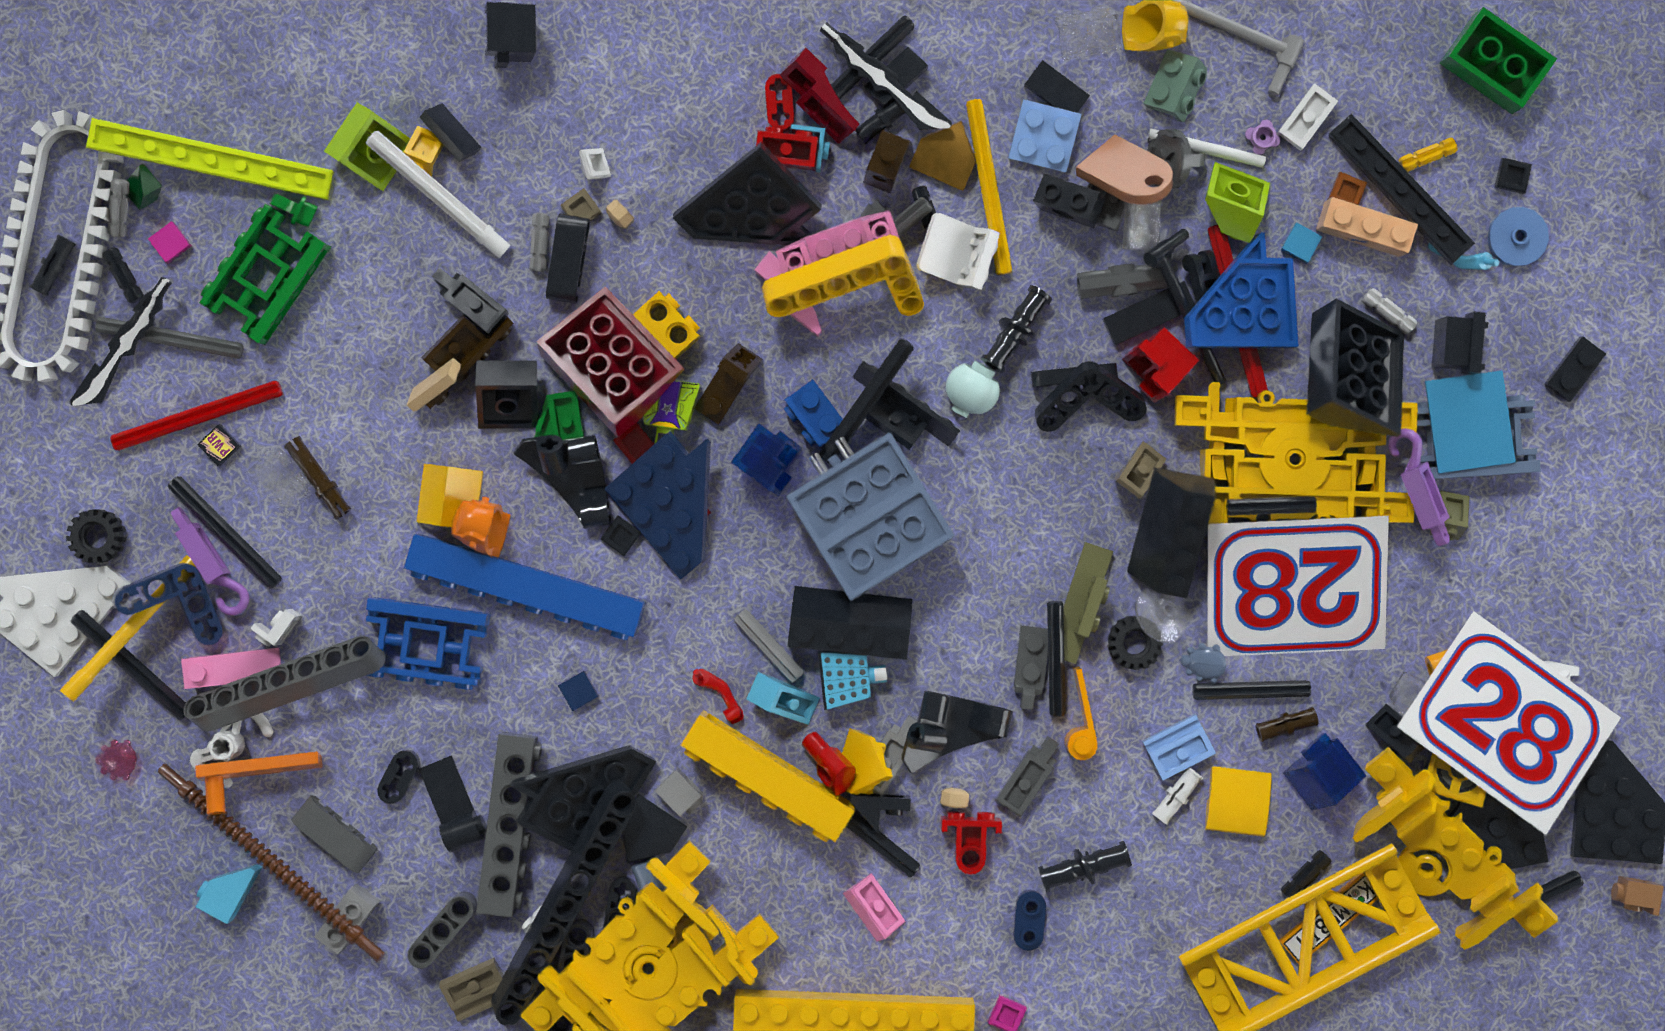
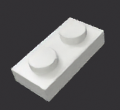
M1314 83L1277 134L1301 151L1337 104L1338 100Z

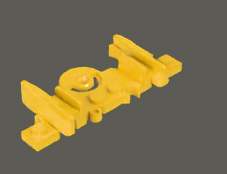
M1389 747L1366 764L1365 770L1383 789L1377 792L1376 795L1379 805L1370 809L1356 823L1353 833L1354 841L1363 842L1366 837L1378 831L1388 822H1391L1397 830L1396 835L1407 846L1399 854L1398 860L1418 895L1438 896L1451 890L1462 900L1471 899L1470 910L1473 912L1479 911L1481 914L1456 927L1455 936L1460 939V947L1464 950L1473 947L1486 939L1495 929L1511 918H1514L1533 938H1536L1558 922V916L1540 899L1543 894V888L1538 882L1518 897H1513L1520 890L1516 884L1515 873L1505 863H1500L1502 859L1501 849L1491 846L1486 852L1484 850V842L1462 821V813L1455 817H1449L1445 814V811L1450 808V801L1441 800L1432 791L1436 785V778L1428 770H1422L1413 776V771ZM1419 850H1431L1439 853L1446 860L1449 868L1444 881L1441 882L1439 880L1443 867L1436 857L1428 854L1416 857L1413 853ZM1430 863L1432 864L1433 868L1431 870H1425L1423 869L1422 864Z

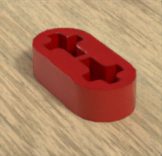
M774 74L767 79L765 84L767 119L770 127L781 128L784 132L789 130L791 124L794 123L792 87L780 74ZM775 81H781L783 86H787V89L782 90V100H776V92L770 91V87L775 86ZM783 105L784 115H789V119H786L782 126L778 125L777 120H772L773 116H777V106Z

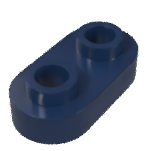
M1035 890L1023 891L1017 897L1015 905L1013 937L1017 946L1026 951L1037 949L1042 944L1044 938L1046 902L1043 896ZM1030 901L1037 904L1036 909L1033 911L1026 909V904ZM1027 931L1034 933V938L1030 941L1023 938Z

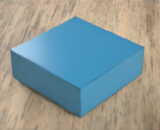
M1296 222L1281 250L1307 264L1323 236Z

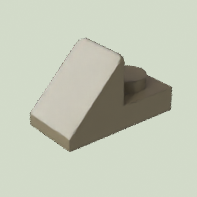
M1143 441L1136 448L1127 464L1114 478L1119 484L1141 499L1150 485L1154 467L1161 468L1166 458Z

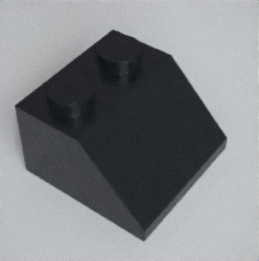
M476 361L475 388L478 429L536 428L538 423L537 361Z

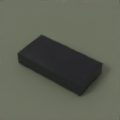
M1043 60L1024 84L1026 88L1050 106L1078 113L1090 97L1088 93Z
M443 103L425 110L420 116L426 126L459 162L475 155L482 148Z

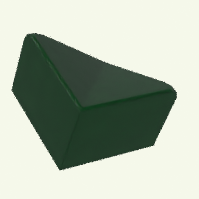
M139 165L126 181L129 182V194L127 196L141 210L158 199L162 185L145 165Z

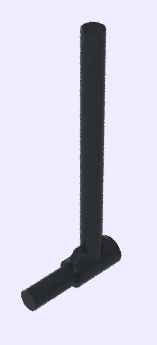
M1181 229L1170 238L1162 240L1143 255L1146 265L1160 269L1183 319L1191 311L1192 307L1170 261L1172 260L1174 249L1189 238V233L1186 229ZM1198 348L1213 381L1220 382V385L1225 383L1227 380L1212 349Z

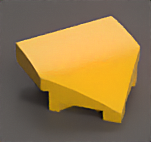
M849 728L842 754L856 770L855 779L846 792L855 795L860 793L870 795L873 793L874 787L882 780L888 781L893 777L891 768H887L885 764L884 753L886 744L876 742V738Z

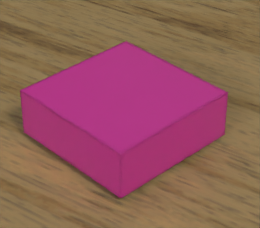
M173 221L148 238L153 247L168 264L192 246Z
M999 994L987 1022L1004 1031H1017L1027 1006Z

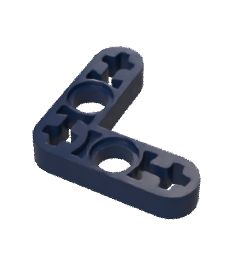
M179 563L125 585L113 594L112 603L114 608L124 615L138 613L177 596L192 634L197 641L203 645H213L222 637V626L197 568L189 563ZM183 569L188 573L192 572V576L188 578L191 587L195 588L197 585L199 587V590L189 591L184 596L182 591H188V588L184 582L177 580L181 576L180 571ZM156 580L162 581L165 587L163 594L158 597L150 596L148 593L149 584ZM140 586L143 596L147 599V602L144 603L140 597L131 601L132 607L130 608L119 604L123 600V594L125 593L131 597L140 594L136 590ZM194 596H201L204 599V607L199 612H191L188 608V602ZM204 617L208 626L215 627V630L211 632V638H207L205 635L200 636V633L204 631V627L200 620L194 623V618Z

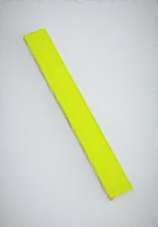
M95 118L91 119L86 148L324 200L329 198L334 171L330 169Z

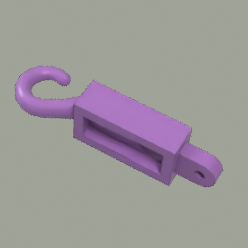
M1403 428L1401 429V435L1397 437L1390 436L1388 443L1389 451L1392 456L1397 457L1399 455V450L1396 447L1397 441L1400 438L1411 440L1413 445L1411 457L1401 477L1422 530L1430 528L1438 546L1449 544L1450 539L1444 524L1449 518L1448 512L1428 462L1420 464L1422 439L1414 430Z
M181 507L176 508L171 512L173 519L180 528L175 535L207 584L227 587L236 591L240 596L237 606H226L223 599L218 598L216 600L217 607L227 615L241 614L249 603L247 589L242 584L226 577L231 572L199 523H192Z

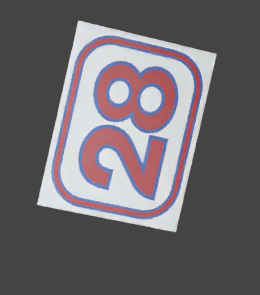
M1389 516L1208 524V647L1218 644L1224 656L1385 649Z
M1473 611L1397 727L1546 835L1621 717Z

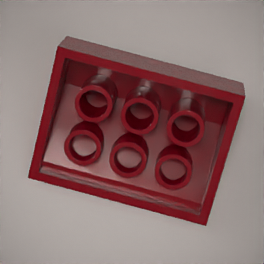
M606 286L536 341L541 357L617 438L637 423L684 371V367Z

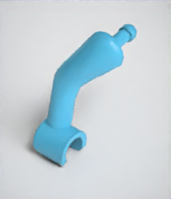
M1430 243L1428 244V248L1432 252L1442 256ZM1484 252L1470 256L1462 255L1453 265L1461 269L1487 270L1491 266H1498L1499 261L1498 259H1493L1491 253Z

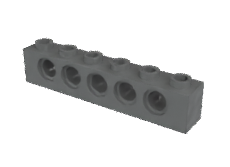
M510 732L498 734L476 913L512 917L516 913V909L521 910L523 892L518 891L520 880H525L527 862H522L523 850L529 849L531 833L526 832V828L518 823L516 831H508L503 825V820L505 817H512L517 820L530 799V796L521 792L520 801L513 802L507 797V789L512 787L510 784L512 780L534 774L535 761H540L542 744L537 743L538 736ZM518 757L524 761L525 769L523 772H515L511 768L512 758ZM509 847L514 853L513 860L506 861L502 859L499 853L500 848ZM497 877H506L510 882V888L508 890L499 889L496 885Z

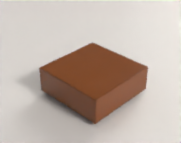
M1338 172L1328 199L1334 197L1359 205L1368 182L1343 172Z

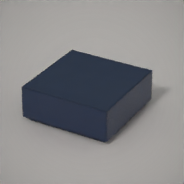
M585 670L558 685L572 711L599 697Z

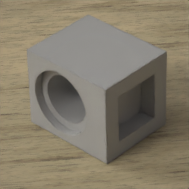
M679 767L655 790L679 816L685 811L690 815L702 803L699 798L703 792Z

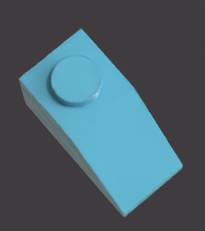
M758 672L747 700L768 712L809 725L820 697L777 678Z
M258 864L216 876L209 882L205 881L197 893V897L200 899L196 908L228 924L235 919L262 866Z

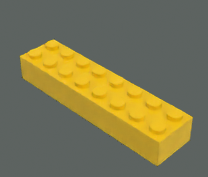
M736 989L734 996L733 1031H974L975 1003L974 999L970 997Z

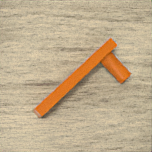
M318 751L195 765L196 778L200 781H205L207 815L226 813L224 779L323 768L322 756Z

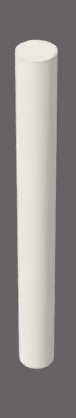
M1150 128L1147 140L1156 139L1158 135L1156 133L1159 130ZM1187 137L1192 151L1260 168L1264 167L1266 156Z

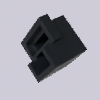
M487 2L485 5L487 29L485 56H494V68H507L509 62H531L536 54V4Z
M1474 311L1465 314V317L1447 316L1435 320L1432 368L1461 370V374L1468 375L1479 374L1482 370H1485V364H1482L1484 333L1489 325V322H1485L1486 312Z

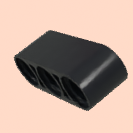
M559 213L547 280L546 299L572 304L577 303L578 296H576L577 287L580 288L590 227L589 218Z

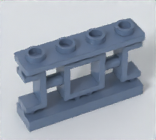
M1525 395L1507 396L1508 409L1521 408V413L1509 414L1515 456L1524 455V461L1445 473H1437V467H1430L1434 479L1541 472L1540 460H1536L1537 448L1522 449L1520 420L1535 418V412H1533L1535 400L1526 401ZM1418 402L1417 427L1426 426L1428 456H1421L1420 464L1436 461L1430 419L1424 420L1423 414H1429L1428 402Z

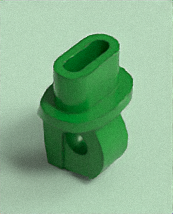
M276 193L273 194L269 203L293 214L291 218L292 225L298 223L309 228L318 206L306 201L307 197L305 196L300 198L299 203H296Z

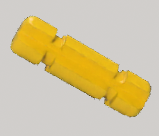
M1450 137L1442 140L1439 144L1435 143L1413 152V155L1411 153L1404 155L1398 159V162L1409 172L1417 168V166L1421 167L1443 158V155L1446 157L1458 151L1457 144L1454 138Z

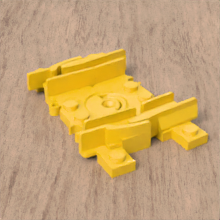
M689 840L665 865L658 858H652L646 864V868L666 886L662 891L653 882H650L637 893L635 904L631 898H622L618 908L624 915H616L596 937L586 938L585 943L591 947V952L588 955H581L575 950L573 960L560 974L551 966H547L540 972L538 981L545 989L520 1016L535 1031H548L562 1015L573 1024V1031H671L668 1026H676L698 1006L706 1007L708 1005V1001L703 997V993L706 990L712 989L716 991L717 995H720L721 987L723 985L727 987L729 982L736 976L744 984L751 986L755 983L758 970L751 961L779 938V935L760 913L736 932L713 904L705 909L695 901L699 891L691 882L711 863V860ZM628 903L630 907L624 908L623 904ZM686 913L693 921L683 929V939L670 949L668 944L677 934L675 926ZM700 927L705 930L710 940L716 937L720 930L725 943L714 951L707 936ZM646 963L654 966V971L651 974H646L643 971V966Z

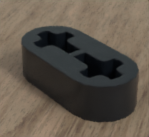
M402 750L392 758L377 788L378 796L383 802L393 804L405 796L420 766V759L414 751ZM409 756L411 758L409 763L413 765V768H407L400 775L398 772L402 764L398 760L399 758L404 759ZM396 778L399 780L396 786L399 794L388 797V790L384 787L385 785H391Z

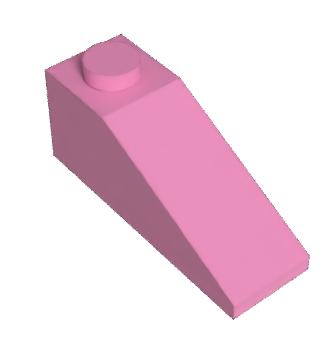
M269 648L181 659L184 689L225 685L280 665V649Z

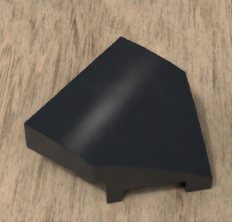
M639 793L635 798L637 803L635 811L622 833L627 863L657 856L661 857L670 853L687 829L686 825Z

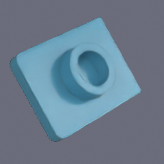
M791 124V133L795 134L796 130L813 132V136L820 137L816 172L820 173L822 159L828 160L830 142L824 141L825 128Z

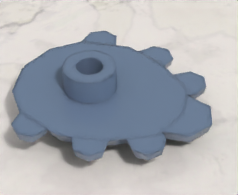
M1200 643L1197 650L1189 647L1187 649L1189 655L1181 657L1180 662L1182 666L1188 667L1186 674L1190 676L1194 673L1197 682H1202L1203 679L1210 680L1212 684L1217 683L1218 678L1224 674L1227 665L1225 656L1220 651L1218 644L1213 647H1206L1204 643Z

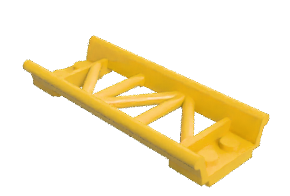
M1392 843L1178 956L1219 1031H1257L1441 934L1439 927L1427 913L1396 856L1398 852ZM1364 873L1383 910L1331 889ZM1326 901L1392 926L1395 932L1354 953ZM1305 904L1297 975L1269 922ZM1317 909L1343 960L1310 977ZM1259 928L1288 983L1222 958L1217 950ZM1230 974L1276 991L1279 994L1249 1009Z

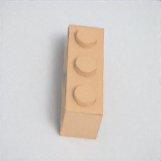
M1331 197L1324 202L1316 230L1401 257L1409 253L1418 224Z

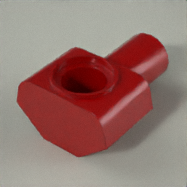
M817 732L808 734L803 739L801 745L816 761L817 776L836 796L846 792L855 779L856 768L838 748L830 747Z

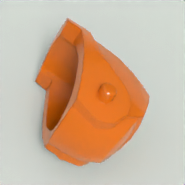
M482 497L481 501L474 499L472 501H462L452 520L451 535L479 553L500 557L511 515L505 513L501 505L490 503L488 497Z

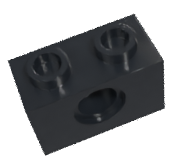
M1044 173L1033 202L1042 211L1094 229L1105 200L1098 191Z

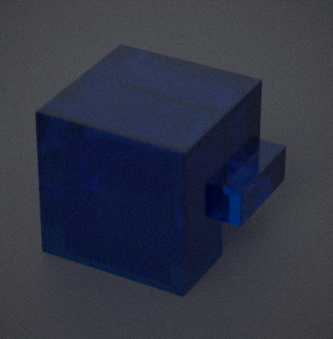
M758 423L731 463L779 497L793 478L785 471L802 447L783 432L779 431L775 435Z
M1326 733L1316 737L1301 751L1304 757L1296 760L1283 772L1311 810L1336 806L1367 776L1338 738L1330 739Z

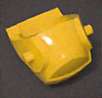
M1143 0L1136 5L1124 8L1122 38L1125 50L1158 51L1173 48L1186 42L1188 14L1181 2L1173 0Z

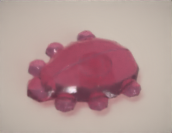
M113 739L110 742V747L102 745L101 751L103 753L98 754L95 761L97 765L103 766L100 769L101 774L109 772L111 780L122 777L123 780L127 781L130 779V774L136 766V753L131 747V741L128 739L124 740L123 743H118L117 740Z

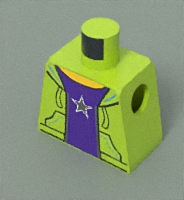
M675 380L644 415V425L657 427L655 443L670 431L674 435V430H688L701 390L700 384Z

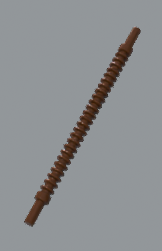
M163 764L158 769V773L178 790V795L182 799H189V805L195 804V810L201 809V815H207L206 795L203 796V790H197L195 783L191 780L186 781L169 765ZM227 811L224 814L207 815V820H214L213 825H219L221 832L226 831V837L232 836V842L238 841L239 848L245 847V853L251 852L250 857L252 859L257 858V864L263 863V869L269 868L270 875L276 874V880L282 879L283 886L289 885V891L294 890L296 897L301 896V902L307 901L308 908L313 906V912H320L321 919L327 918V924L333 923L332 928L334 930L339 929V935L345 934V940L348 943L359 946L376 962H379L384 957L385 952L364 935V929L359 925H353V920L347 921L346 914L340 915L341 911L339 908L334 909L333 903L328 904L327 898L322 899L321 892L315 893V887L309 888L308 881L302 882V876L296 877L295 870L289 871L290 866H284L282 859L277 860V854L271 855V849L265 850L264 843L258 844V838L252 839L253 834L251 832L246 833V827L240 828V822L234 823L233 816L227 817Z

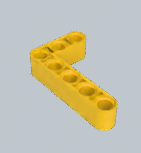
M894 235L883 236L766 280L762 285L766 310L772 317H784L883 280L886 281L901 314L905 316L916 315L924 307V300L918 280L901 240Z

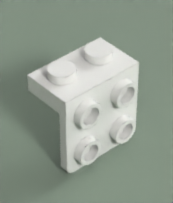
M934 213L916 266L920 271L961 287L982 290L983 284L989 275L988 269L992 257L998 248L1000 232L988 228L973 227L944 214Z

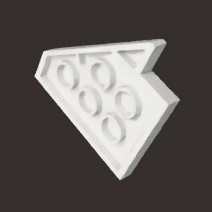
M110 566L0 577V595L4 597L0 602V633L52 676L57 677L88 640L71 623V618L78 611L84 610L96 622L101 624L114 608L112 597L115 591L130 584V582Z

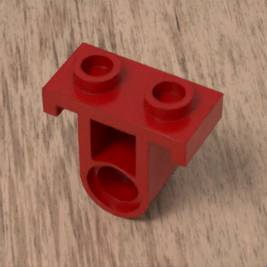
M948 811L947 816H941L940 829L942 832H948V826H955L954 856L956 864L965 874H976L983 869L986 862L987 827H994L995 833H1002V821L1000 818H995V813L977 812V817H965V812ZM972 850L978 853L976 862L965 864L962 861V855L966 851Z

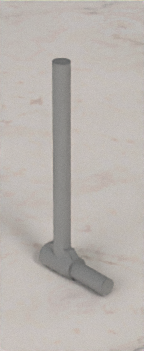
M1173 0L1181 2L1189 16L1277 52L1275 56L1279 66L1268 92L1274 95L1280 94L1289 70L1294 67L1304 39L1296 35H1289L1280 41L1188 1Z

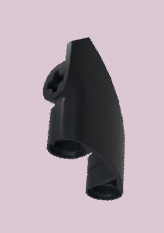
M545 435L521 440L514 451V455L536 470L555 488L577 515L584 529L611 525V517L607 512V509H609L607 491L604 489L606 487L605 477L595 435L564 440L557 435Z
M924 691L917 722L910 726L907 732L901 760L908 771L913 773L931 761L955 750L979 742L1007 737L1013 711L956 696Z

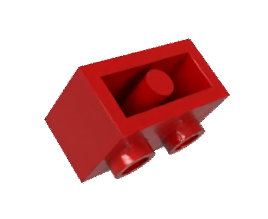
M765 127V131L758 130L756 145L762 142L786 168L815 171L819 141L818 137L813 136V132L796 130L795 134L783 133V129L775 127Z

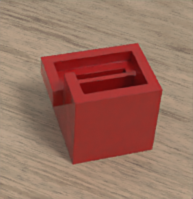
M1165 327L1148 340L1145 339L1122 358L1131 369L1144 379L1138 385V388L1154 403L1169 395L1199 361Z

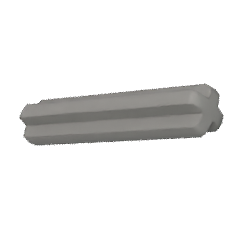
M744 609L735 617L734 622L791 683L802 676L804 673L803 669L747 609Z

